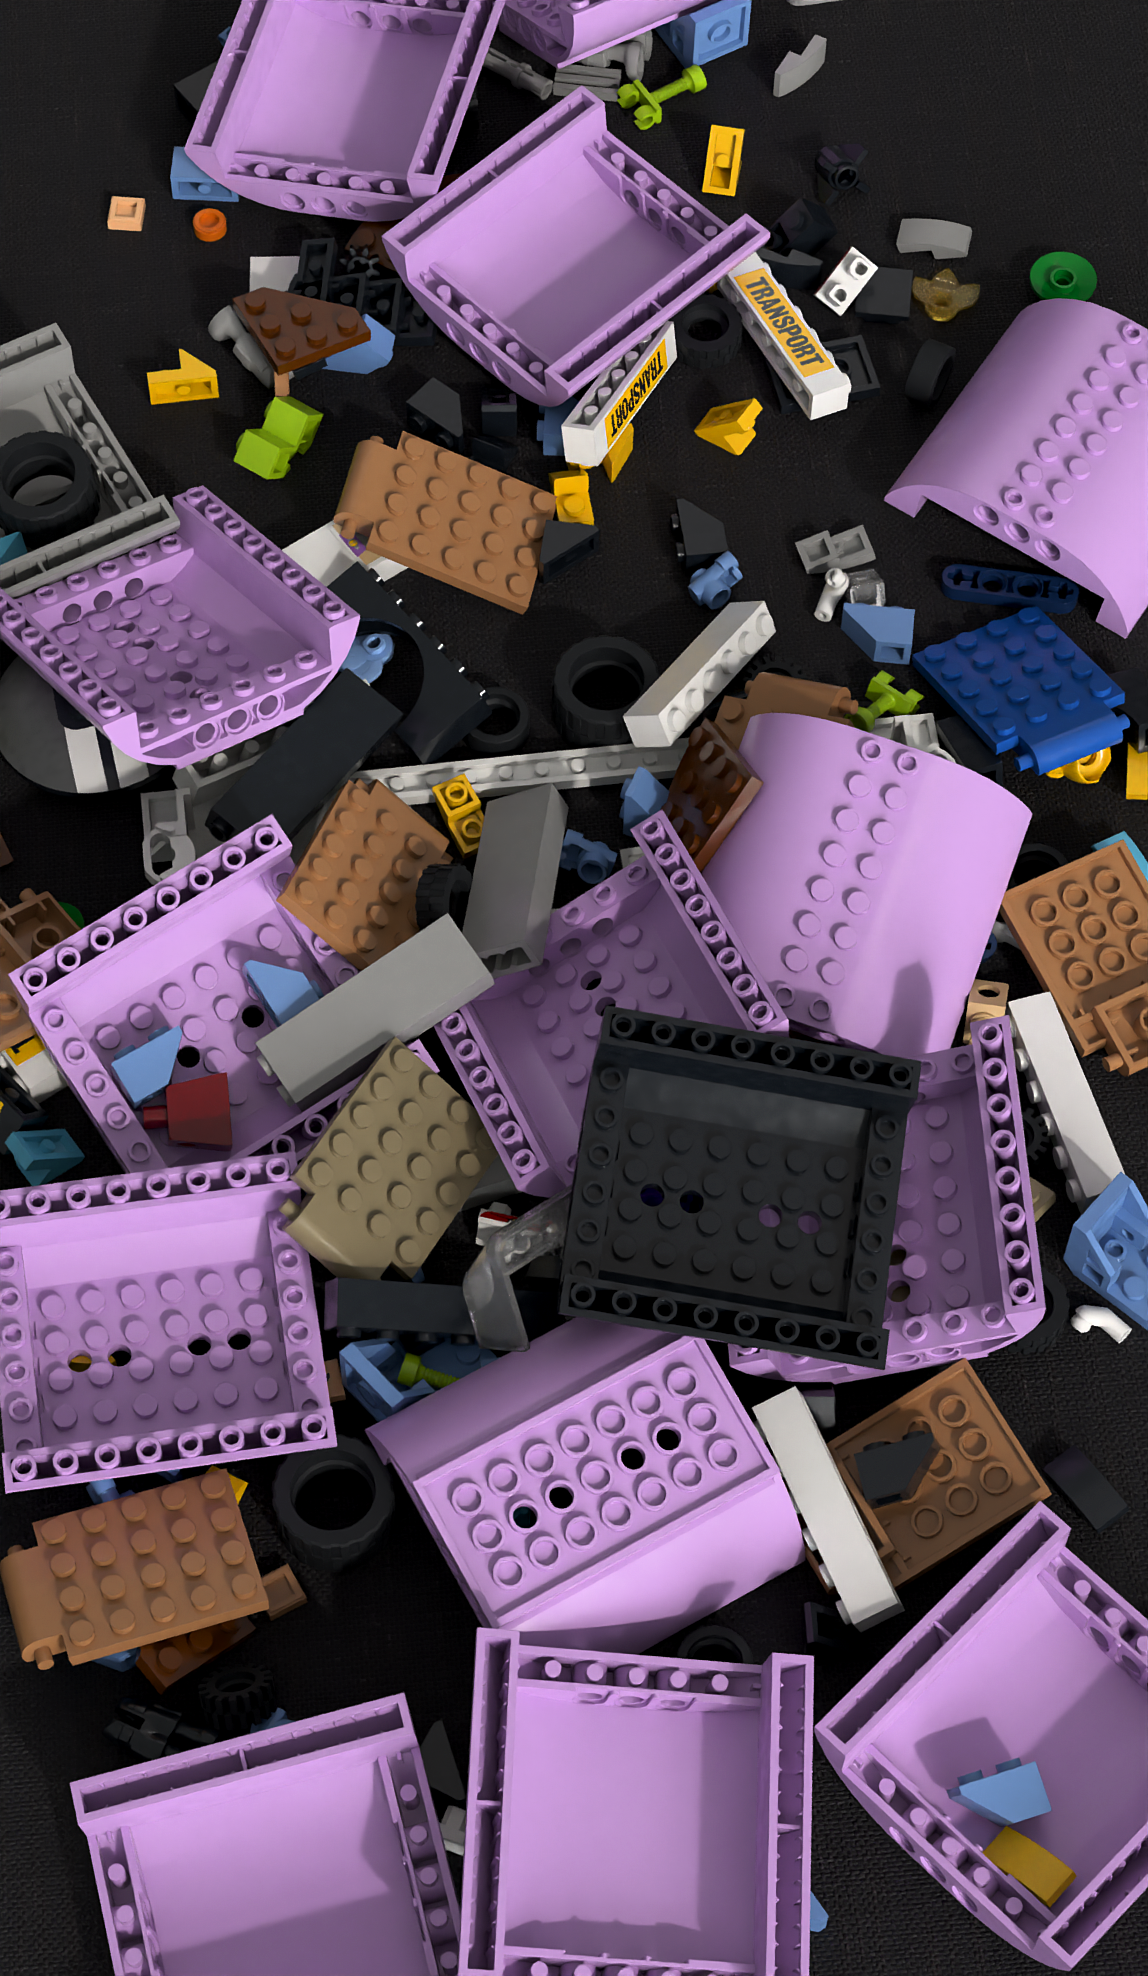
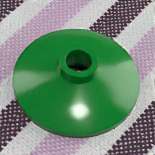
M1052 252L1040 257L1033 264L1029 278L1033 291L1042 300L1062 298L1086 301L1094 293L1097 284V275L1093 266L1083 257L1070 252Z

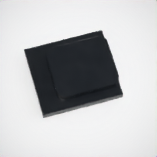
M878 267L857 295L855 316L862 317L866 322L899 324L901 321H909L913 270Z

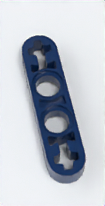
M953 564L944 569L940 584L942 593L953 600L1020 609L1038 606L1043 612L1058 614L1071 612L1076 606L1079 595L1076 583L1067 578L963 564ZM960 579L961 584L954 585L953 580ZM972 580L977 581L976 588H972ZM994 581L1001 586V589L997 592H990L984 589L982 585L985 582ZM1022 586H1030L1035 589L1036 594L1026 597L1021 595L1017 589ZM1043 589L1047 590L1046 598L1042 597ZM1058 592L1065 593L1066 599H1060Z

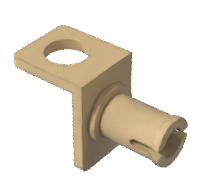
M974 979L968 999L963 1035L964 1044H972L971 1022L1005 1016L1008 984ZM992 990L999 995L997 997H985L979 991Z

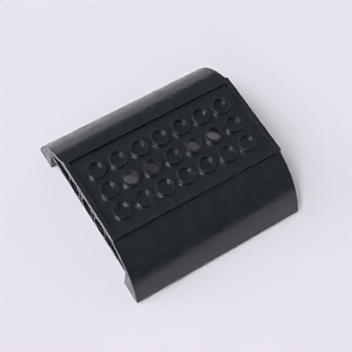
M606 1005L597 1039L582 1115L560 1259L557 1291L558 1314L885 1370L890 1330L882 1328L907 1116L918 1097L922 1061ZM647 1188L657 1190L662 1196V1203L658 1206L646 1205L641 1199V1192ZM686 1195L695 1196L701 1203V1210L697 1213L684 1211L680 1205V1199ZM763 1209L774 1210L779 1216L780 1223L775 1227L763 1225L759 1220V1212ZM802 1216L813 1217L818 1222V1232L814 1234L803 1232L798 1226V1219Z

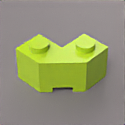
M291 396L274 397L266 407L264 413L266 419L262 428L246 429L236 443L237 453L233 461L267 480L283 478L291 469L288 463L297 452L304 454L311 446L324 414Z

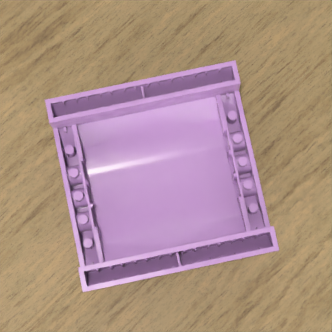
M242 0L185 145V153L201 170L221 185L263 205L298 213L360 221H391L406 218L438 192L506 0Z
M581 85L383 234L382 242L396 271L410 293L432 321L453 342L503 384L523 398L538 405L554 407L569 399L765 245L770 238V232L748 214H744L730 226L724 223L607 131L605 103Z
M1055 298L1042 300L1027 306L1017 315L886 494L884 501L914 518L926 500L930 499L1104 598L1096 622L1126 639L1148 607V329L1113 310L1076 299Z
M765 713L750 717L738 751L764 783L701 875L788 1018L789 1029L835 1046L901 1058L950 1049L1031 820V811L1016 796L990 779L947 759L837 722L799 714Z
M1039 1501L814 1726V1732L832 1767L858 1802L884 1831L950 1894L993 1932L1021 1952L1047 1966L1070 1971L1148 1888V1620L1065 1547L1071 1528ZM1015 1758H1020L1022 1765L1036 1761L1052 1811L1006 1826L1031 1839L1075 1872L1077 1876L1051 1907L1042 1904L1011 1874L1006 1876L982 1853L1005 1826L1000 1827L949 1799L947 1790L960 1786L957 1777L981 1770L985 1778L998 1773L995 1765Z
M477 1627L457 1976H809L814 1656L772 1652L763 1665L552 1648L519 1645L520 1631Z
M404 1692L70 1782L77 1822L88 1840L115 1976H457L461 1909L429 1780Z

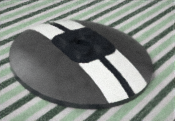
M19 655L13 660L0 680V752L13 771L33 786L60 796L102 798L122 794L144 786L173 767V765H156L141 762L126 755Z

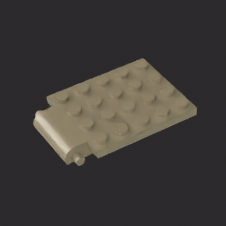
M394 1037L386 1043L289 1178L307 1194L299 1205L295 1204L290 1198H287L279 1206L278 1210L288 1218L282 1230L337 1278L381 1280L380 1277L386 1268L390 1266L405 1281L411 1280L499 1153L477 1110L397 1037Z

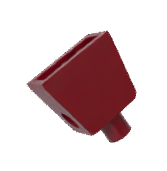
M227 1072L166 1086L164 1092L165 1105L143 1106L144 1129L167 1128L169 1146L215 1151H231L232 1149Z

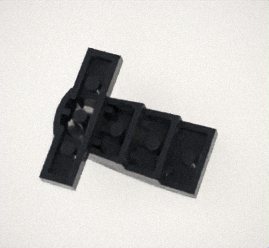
M335 238L302 240L298 272L290 282L288 293L356 308L360 316L364 314L369 315L395 335L393 346L435 345L437 325L418 304L401 278L370 281L367 272L334 276L338 249Z

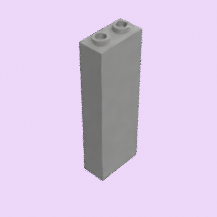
M552 782L487 802L462 934L488 969L493 979L540 966L543 962L569 809Z
M447 913L255 1042L262 1053L256 1059L269 1077L276 1073L282 1082V1085L276 1089L286 1104L291 1107L296 1103L303 1112L365 1073L389 1040L397 1037L406 1045L495 985V982L488 969Z

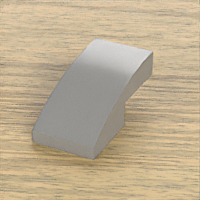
M815 34L802 55L791 51L788 52L775 71L774 96L781 97L797 89L819 70L825 62L826 38Z
M902 219L896 245L900 253L932 251L935 259L967 257L972 229L969 226L944 220Z
M863 524L830 537L828 530L795 542L807 574L825 573L832 568L842 570L876 559Z

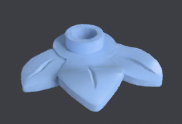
M375 633L355 637L346 659L337 672H343L348 668L362 680L366 679L370 684L382 673L383 665L387 664L393 657L394 642L391 636Z

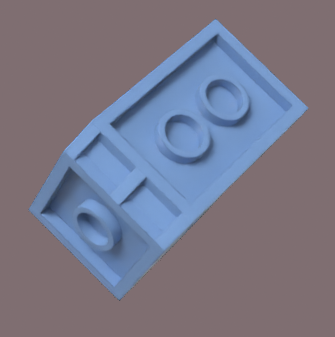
M719 0L654 29L685 69L694 64L699 66L748 45L752 0Z
M1120 1172L1073 1224L1063 1259L1073 1275L1148 1330V1206L1134 1181Z
M445 1338V1342L420 1355V1357H422V1364L426 1368L443 1372L445 1375H452V1378L456 1376V1379L458 1377L461 1379L480 1369L481 1359L496 1358V1355L481 1340H475V1345L455 1346L451 1345V1338ZM375 1339L351 1342L339 1352L342 1385L377 1422L441 1389L438 1386L434 1387V1384L431 1386L424 1379L415 1383L412 1388L397 1383L406 1355L397 1341L392 1345L387 1341Z

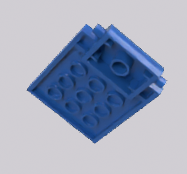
M1038 606L1024 608L1017 614L1002 620H993L984 627L971 632L960 633L956 638L941 644L930 645L925 650L912 655L913 667L996 755L1009 749H1013L1019 755L1014 758V765L1019 772L1031 768L1038 776L1121 743L1123 740L1122 730L1130 727L1129 719L1125 714L1116 717L1111 708L1125 703V692Z

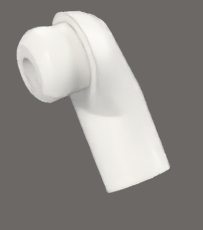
M832 568L825 575L826 585L814 613L815 617L820 621L827 622L831 620L837 603L849 586L847 574L843 573L839 568Z
M1082 1305L1076 1309L1077 1313L1070 1320L1071 1325L1081 1333L1088 1332L1092 1325L1101 1327L1118 1343H1121L1131 1332V1328L1106 1307Z

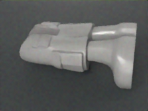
M649 30L577 62L586 66L605 68L610 66L611 60L619 61L624 64L626 75L631 81L637 79L641 81L644 72V61H649L652 52V32Z
M230 305L224 307L213 317L208 326V332L211 337L217 341H225L232 338L236 342L233 352L242 362V365L249 371H252L269 390L274 388L273 367L251 334L246 332L240 322L241 319ZM292 371L289 372V379L295 377Z

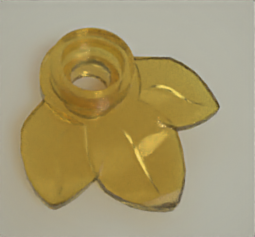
M946 268L937 274L932 281L915 277L912 292L915 298L925 305V312L930 318L936 321H949L957 315L959 310L968 309L976 303L980 287L978 284L960 286L953 272Z

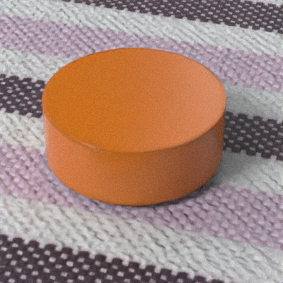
M213 208L197 212L193 218V230L196 237L206 242L221 239L227 231L225 215Z

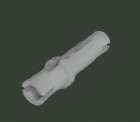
M489 47L483 67L511 81L512 86L517 89L523 88L542 100L548 98L553 89L552 80L533 71L530 65L526 63L520 64Z

